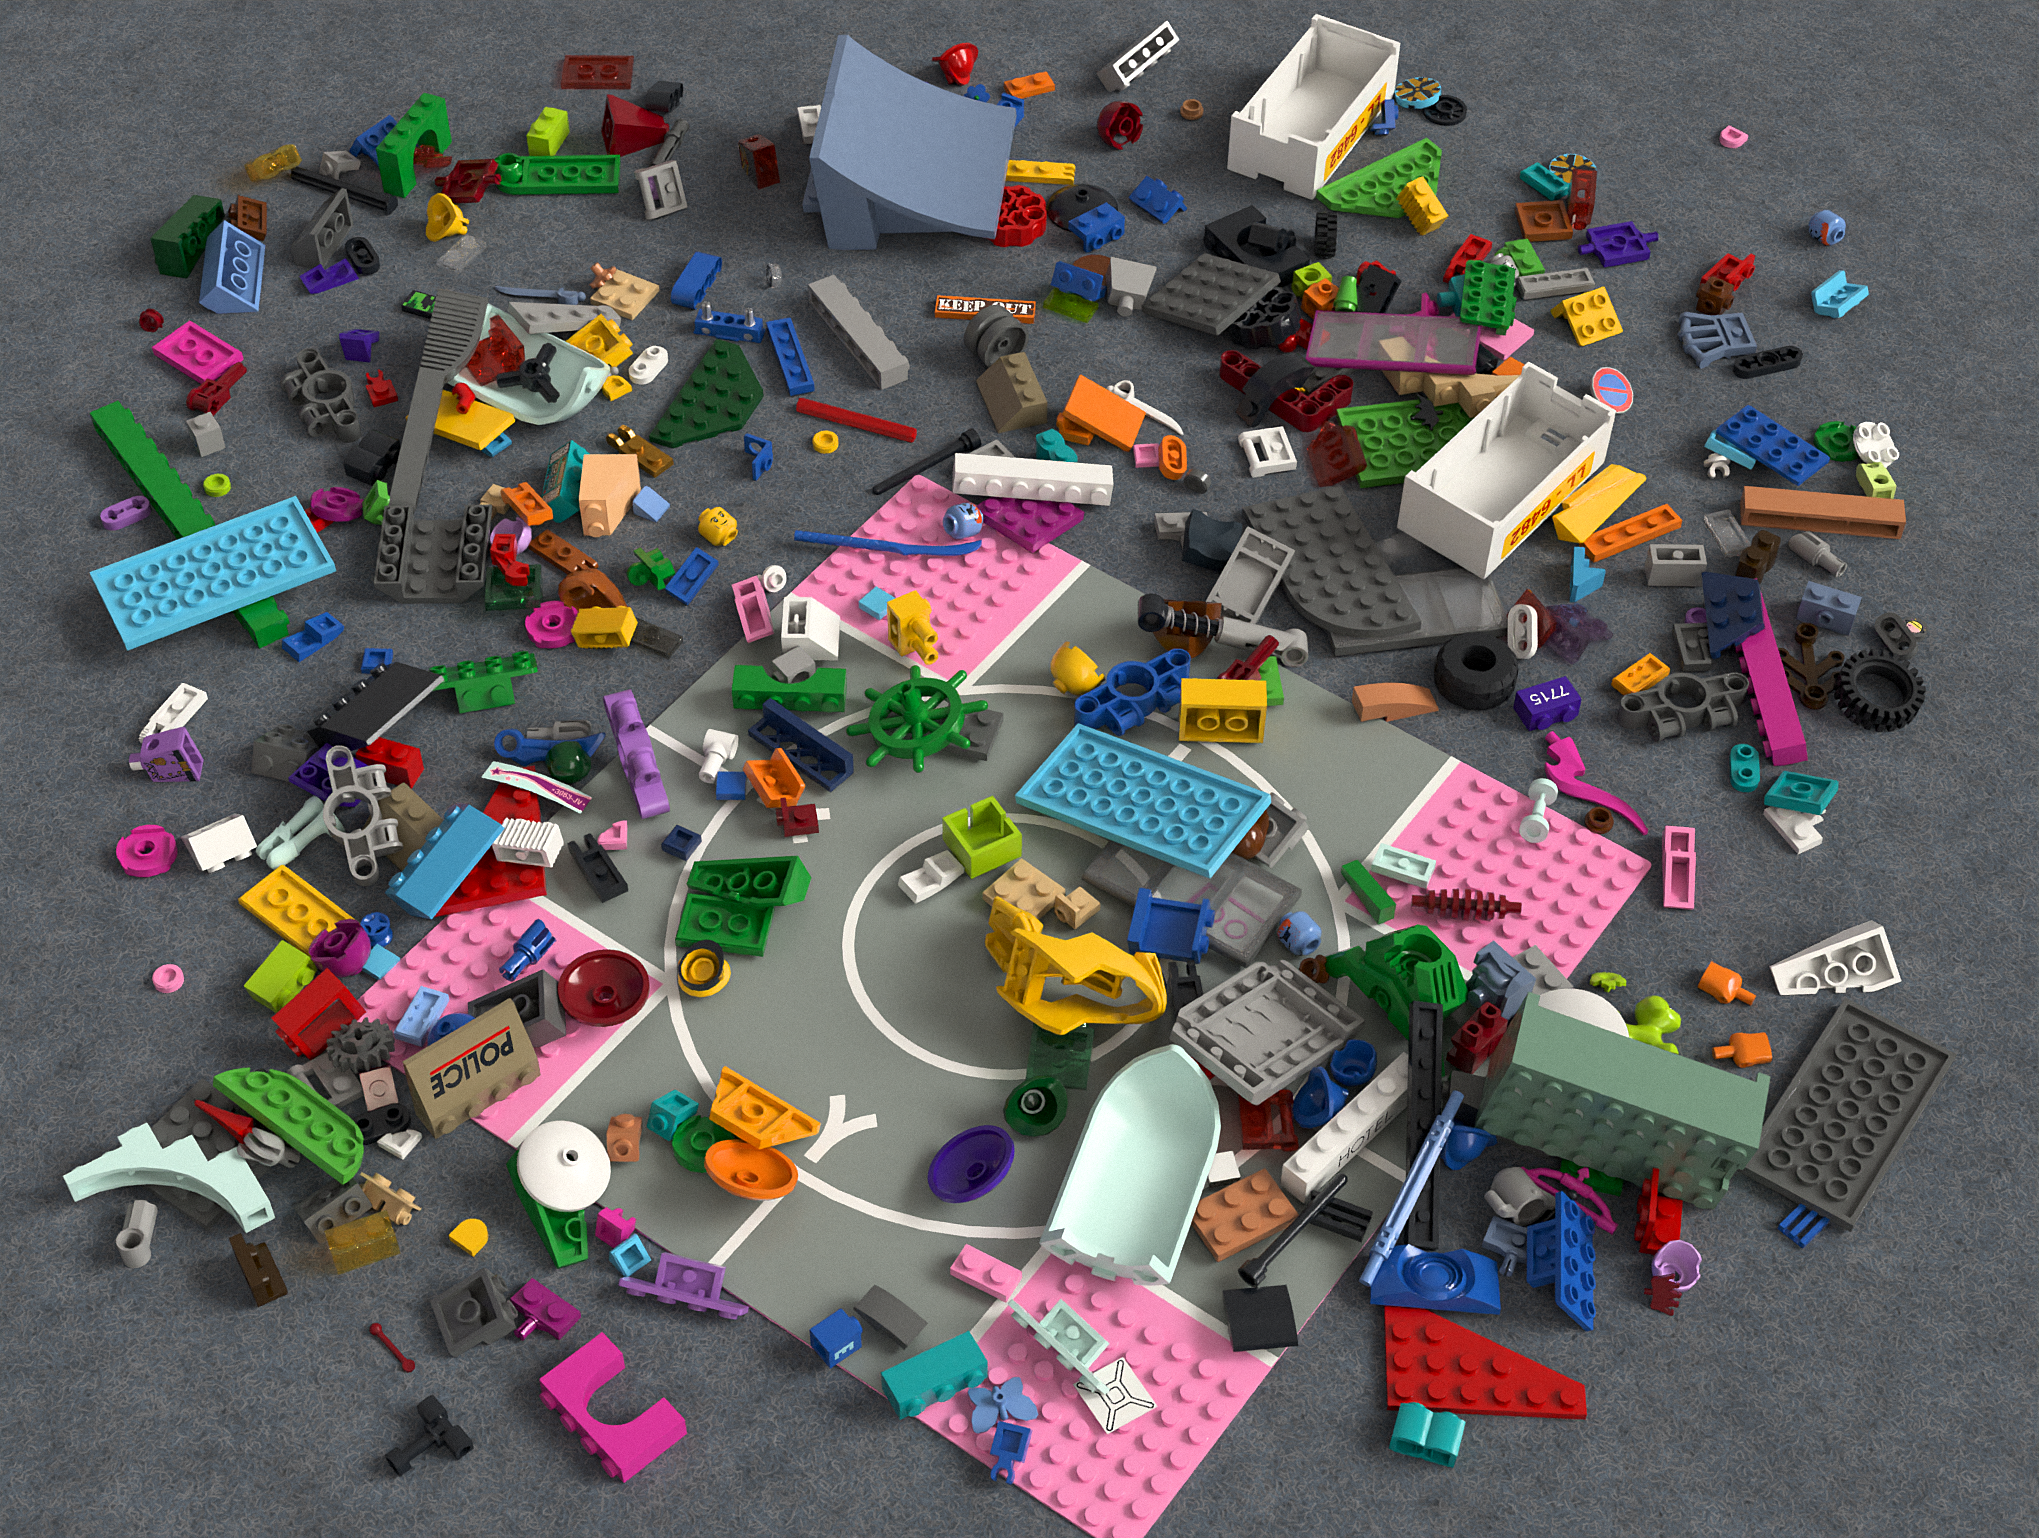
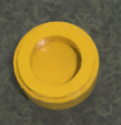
M820 431L813 436V448L819 453H831L838 448V437L831 431Z

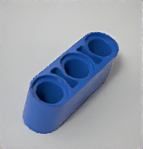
M697 251L675 283L671 292V303L696 310L695 306L703 300L706 295V289L711 287L717 278L715 277L716 273L721 271L722 258Z

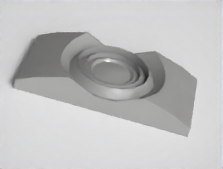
M1247 526L1206 602L1222 603L1220 617L1224 616L1257 624L1269 599L1281 581L1295 550Z

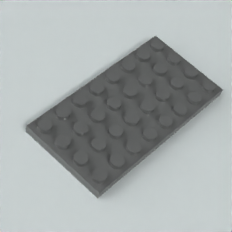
M1845 997L1762 1126L1759 1149L1743 1170L1737 1169V1171L1795 1203L1805 1205L1808 1210H1814L1821 1217H1826L1834 1224L1852 1232L1952 1066L1957 1054Z

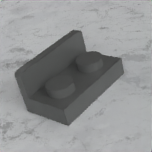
M352 1177L343 1185L336 1179L331 1180L293 1208L319 1243H323L371 1209L372 1204Z

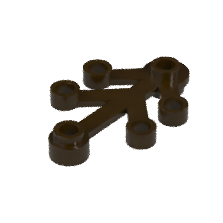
M1804 622L1797 626L1794 635L1795 640L1801 644L1803 664L1792 657L1786 649L1778 648L1779 654L1785 656L1781 658L1782 664L1806 681L1805 685L1793 677L1790 670L1784 668L1785 674L1788 677L1789 687L1800 694L1799 699L1805 707L1817 710L1826 706L1828 701L1827 695L1833 691L1836 682L1834 678L1838 676L1840 671L1833 672L1830 679L1822 685L1818 684V679L1833 667L1842 666L1845 657L1839 651H1831L1828 657L1816 666L1813 644L1816 642L1819 631L1815 625ZM1832 657H1837V658H1839L1840 660H1839V661H1835V660L1832 659Z

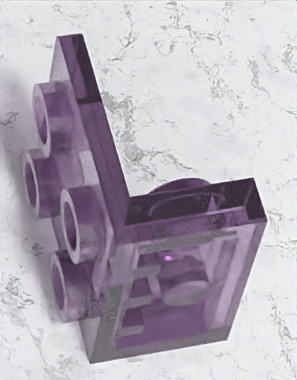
M1578 603L1547 606L1537 623V637L1571 664L1576 663L1580 659L1590 641L1611 639L1614 634L1607 629L1608 625L1605 622L1591 617L1587 613L1588 610Z

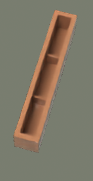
M1744 486L1740 501L1741 525L1901 539L1906 524L1904 500Z

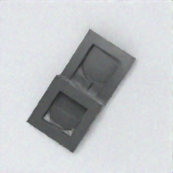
M874 1285L853 1308L876 1331L881 1328L904 1350L928 1324L910 1307L877 1285Z

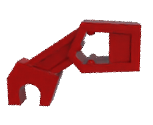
M495 534L490 549L492 565L499 567L505 575L507 583L513 586H527V576L530 574L529 564L516 561L518 550L516 534Z

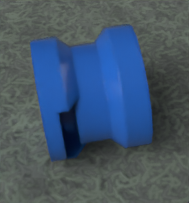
M374 912L366 915L361 920L360 925L369 936L371 948L377 944L384 947L391 942L393 932L390 928L388 916L383 913Z

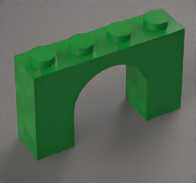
M423 93L376 147L384 193L405 198L416 186L413 156L417 142L421 151L439 156L452 143L445 98Z

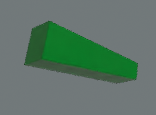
M1358 860L1342 865L1341 874L1376 923L1379 925L1394 919L1396 903Z

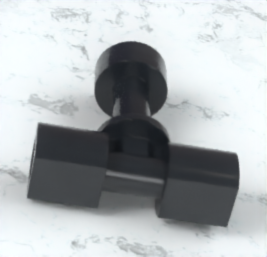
M434 1395L428 1396L417 1405L418 1414L426 1422L424 1426L426 1433L401 1451L398 1447H395L385 1454L388 1464L399 1477L412 1469L409 1463L411 1460L433 1444L437 1448L445 1445L457 1460L474 1449L472 1440L459 1425L453 1426L448 1421L447 1410Z

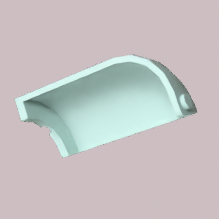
M488 304L482 334L475 353L463 370L450 380L448 384L455 387L457 383H466L476 398L493 407L512 413L515 418L536 425H546L569 419L579 413L603 386L610 372V366L590 353L549 333L528 334L512 315ZM546 343H551L556 347L557 352L549 364V376L551 377L550 383L560 393L557 402L548 403L539 392H532L527 388L523 389L522 385L505 388L498 387L496 381L498 374L519 371V366L528 359L536 358L541 347Z
M1171 1044L1153 1049L1134 1058L1116 1072L1100 1091L1093 1104L1039 1242L1045 1249L1066 1263L1072 1265L1074 1261L1093 1268L1091 1274L1115 1281L1116 1276L1133 1279L1134 1285L1170 1284L1217 1151L1221 1129L1218 1101L1210 1080L1182 1047Z

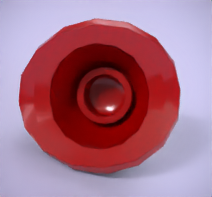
M960 43L946 50L940 57H932V61L939 63L948 84L956 82L963 86L968 84L970 80V74L979 51L977 46L971 43Z

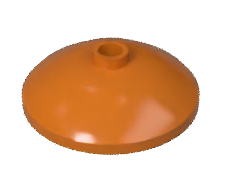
M730 1139L715 1143L707 1150L704 1159L705 1169L711 1179L725 1191L743 1199L760 1201L778 1199L793 1191L798 1180L796 1166L782 1152L773 1147L757 1149L743 1139Z

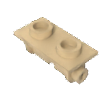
M361 1172L360 1175L366 1178L367 1181L359 1186L371 1202L372 1208L378 1211L383 1201H385L386 1204L380 1213L394 1221L397 1225L409 1223L412 1217L410 1212L413 1208L419 1211L422 1209L413 1203L416 1197L401 1188L397 1192L389 1188L392 1183L390 1180L378 1173L371 1177Z

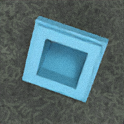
M636 1233L609 1251V1261L624 1277H629L651 1261Z

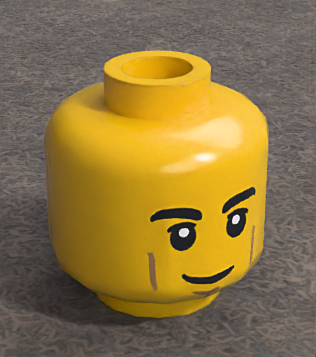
M715 507L711 510L707 508L698 518V521H700L698 526L700 535L714 546L721 544L726 546L738 533L736 519L721 507Z

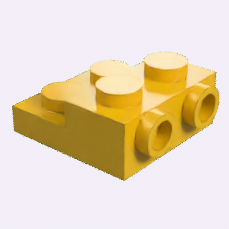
M602 314L598 315L565 341L599 358L607 365L610 364L612 367H617L633 354L630 349L633 344L624 333L619 335L618 332L621 330L611 318L607 321Z

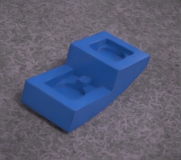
M325 612L305 621V630L283 639L282 649L295 660L301 662L337 638L344 631V625L328 612Z

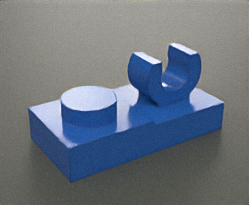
M696 547L666 585L665 592L683 604L688 605L719 565L718 560Z

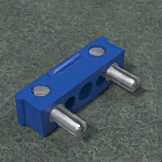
M703 302L702 309H699L695 319L693 333L715 336L717 339L761 343L766 330L763 328V319L754 317L752 308L750 310L746 308L744 316L711 311L710 302Z

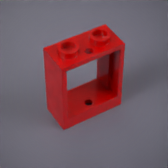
M326 968L271 1019L279 1027L275 1033L298 1057L304 1054L311 1061L328 1047L326 1041L332 1038V1031H341V1024L349 1026L352 1024L353 1019H360L366 1013V1010L346 986ZM338 999V1001L334 1005H332L324 1014H322L314 1023H312L304 1032H302L298 1036V1034L305 1027H307L315 1018H317L325 1009H327L335 1000Z

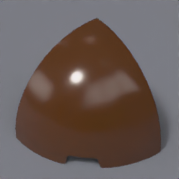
M1164 599L1165 604H1168L1170 607L1172 606L1174 611L1183 609L1186 614L1195 612L1197 616L1203 617L1207 615L1211 620L1220 618L1222 603ZM1171 625L1170 627H1163L1161 630L1153 632L1158 642L1167 651L1183 649L1189 653L1191 659L1201 654L1213 638L1212 635H1209L1207 638V634L1199 632L1195 635V631L1187 629L1183 632V628L1175 626L1171 629Z

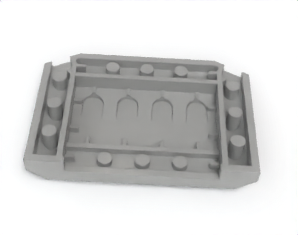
M1279 960L1277 966H1268L1265 962H1257L1181 1008L1169 1039L1177 1046L1182 1047L1186 1053L1250 1103L1259 1105L1310 1071L1313 1067L1331 1057L1334 1050L1340 1051L1343 1049L1347 1041L1354 1039L1362 1030L1365 1020L1286 960Z

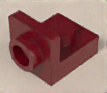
M786 797L780 798L781 808L775 809L777 826H783L785 837L819 833L815 804L787 807Z

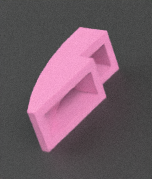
M757 575L732 584L736 598L735 603L747 642L750 643L774 634L765 592Z
M1665 826L1662 832L1664 908L1694 909L1695 828Z

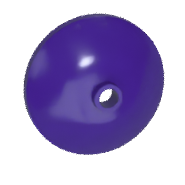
M982 1125L967 1129L950 1139L938 1151L930 1164L927 1179L931 1191L938 1199L947 1203L970 1202L991 1192L1005 1178L1012 1165L1015 1147L1011 1137L1000 1127Z

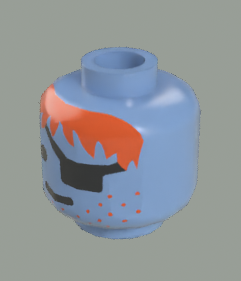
M1830 210L1815 213L1809 221L1810 236L1825 246L1841 241L1845 235V220Z
M965 502L953 505L947 509L943 517L944 530L954 539L961 540L975 536L982 528L983 514L973 503Z
M1290 912L1281 918L1277 935L1294 955H1309L1319 947L1322 934L1321 928L1306 912Z

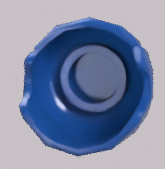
M1351 1039L1347 1041L1343 1050H1334L1332 1061L1330 1062V1071L1334 1079L1346 1086L1353 1087L1364 1084L1372 1079L1377 1069V1053L1373 1045L1367 1041Z

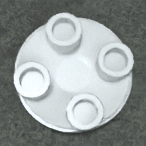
M1863 422L1856 427L1853 434L1854 446L1865 463L1881 462L1887 468V466L1899 458V452L1894 447V443L1889 436L1890 430L1886 424Z

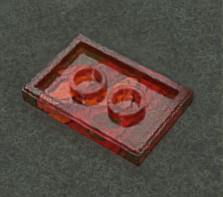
M565 55L561 89H631L634 56Z

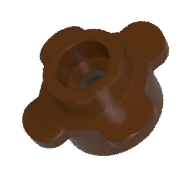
M1317 955L1315 959L1307 958L1301 961L1299 971L1312 981L1325 984L1329 980V974L1326 972L1325 967L1327 962L1325 956Z

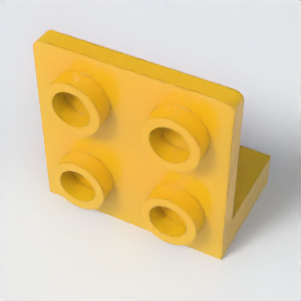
M1605 287L1563 300L1550 310L1554 318L1563 316L1564 319H1568L1576 341L1581 347L1617 335L1623 331Z

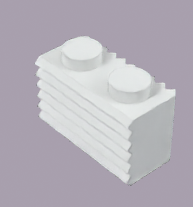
M505 818L502 823L505 829L492 844L497 861L553 867L559 850L563 846L559 826L550 822L536 823L524 819L514 820L511 818L509 820Z

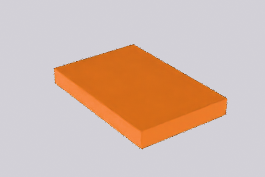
M1080 374L1074 383L1061 415L1118 448L1129 452L1146 412Z

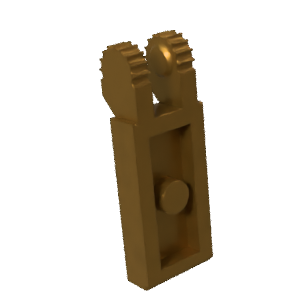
M621 425L617 431L619 436L627 440L626 443H623L620 437L613 433L606 436V442L619 451V454H637L638 467L654 478L674 465L673 458L639 435H635L632 429L625 425Z

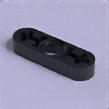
M1784 346L1740 356L1735 360L1733 373L1739 378L1750 379L1794 369L1800 366L1803 353L1795 346ZM1762 361H1770L1774 365H1765Z

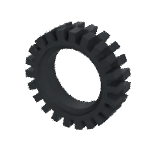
M1865 649L1861 650L1858 655L1856 653L1851 655L1850 659H1847L1841 668L1833 690L1836 691L1834 698L1839 700L1837 705L1839 709L1847 707L1844 713L1847 718L1852 715L1856 716L1853 723L1859 725L1861 720L1866 722L1864 729L1870 730L1873 725H1876V732H1882L1885 726L1888 732L1894 731L1896 727L1899 729L1904 728L1906 723L1910 724L1925 700L1924 693L1926 688L1921 686L1924 680L1922 676L1916 677L1919 671L1915 667L1908 670L1910 665L1908 660H1905L1902 664L1898 662L1900 655L1895 653L1891 659L1888 657L1889 651L1883 650L1879 656L1877 649H1871L1869 654ZM1864 674H1876L1889 679L1900 689L1903 703L1891 708L1871 703L1859 693L1856 679Z

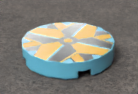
M1416 77L1407 79L1399 83L1395 88V100L1397 104L1404 108H1409V105H1414V108L1417 109L1429 107L1439 100L1441 86L1438 81L1431 78Z
M1577 154L1557 156L1549 165V171L1569 185L1572 176L1571 190L1584 189L1585 186L1592 185L1597 174L1594 163L1588 158Z

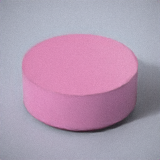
M167 964L155 970L152 981L154 987L159 992L171 993L182 986L184 976L178 966Z

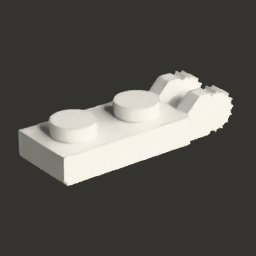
M181 683L149 719L150 722L139 735L140 743L143 742L146 736L158 733V730L164 732L183 727L208 699L206 692Z

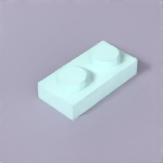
M1381 843L1372 862L1371 871L1427 889L1436 866V860Z

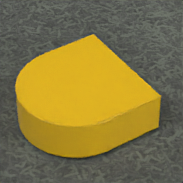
M615 375L607 377L601 387L602 393L610 401L632 391V386L623 377Z
M467 1219L461 1222L448 1235L451 1242L473 1257L488 1241L487 1227L478 1219Z

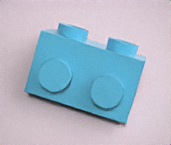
M1839 270L1811 292L1814 311L1819 315L1840 318L1869 295L1868 286L1847 283L1845 271Z

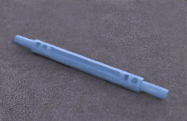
M1453 1090L1442 1114L1437 1115L1370 1250L1372 1255L1359 1279V1282L1363 1285L1370 1287L1383 1260L1387 1261L1454 1126L1452 1120L1464 1098L1461 1092Z

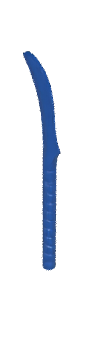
M796 530L794 535L795 541L888 551L904 556L912 554L958 556L971 553L982 545V540L949 546L912 545Z

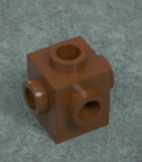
M1711 276L1697 290L1696 297L1699 299L1696 310L1710 316L1722 315L1733 304L1734 296H1732L1734 285Z

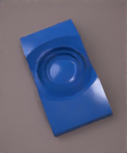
M1409 1244L1394 1246L1387 1261L1383 1260L1370 1286V1304L1500 1315L1497 1262L1465 1249L1437 1253L1425 1252Z

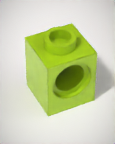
M1319 262L1294 271L1293 283L1291 285L1292 291L1295 296H1300L1303 299L1304 291L1311 284L1318 283L1324 278L1332 282V275Z

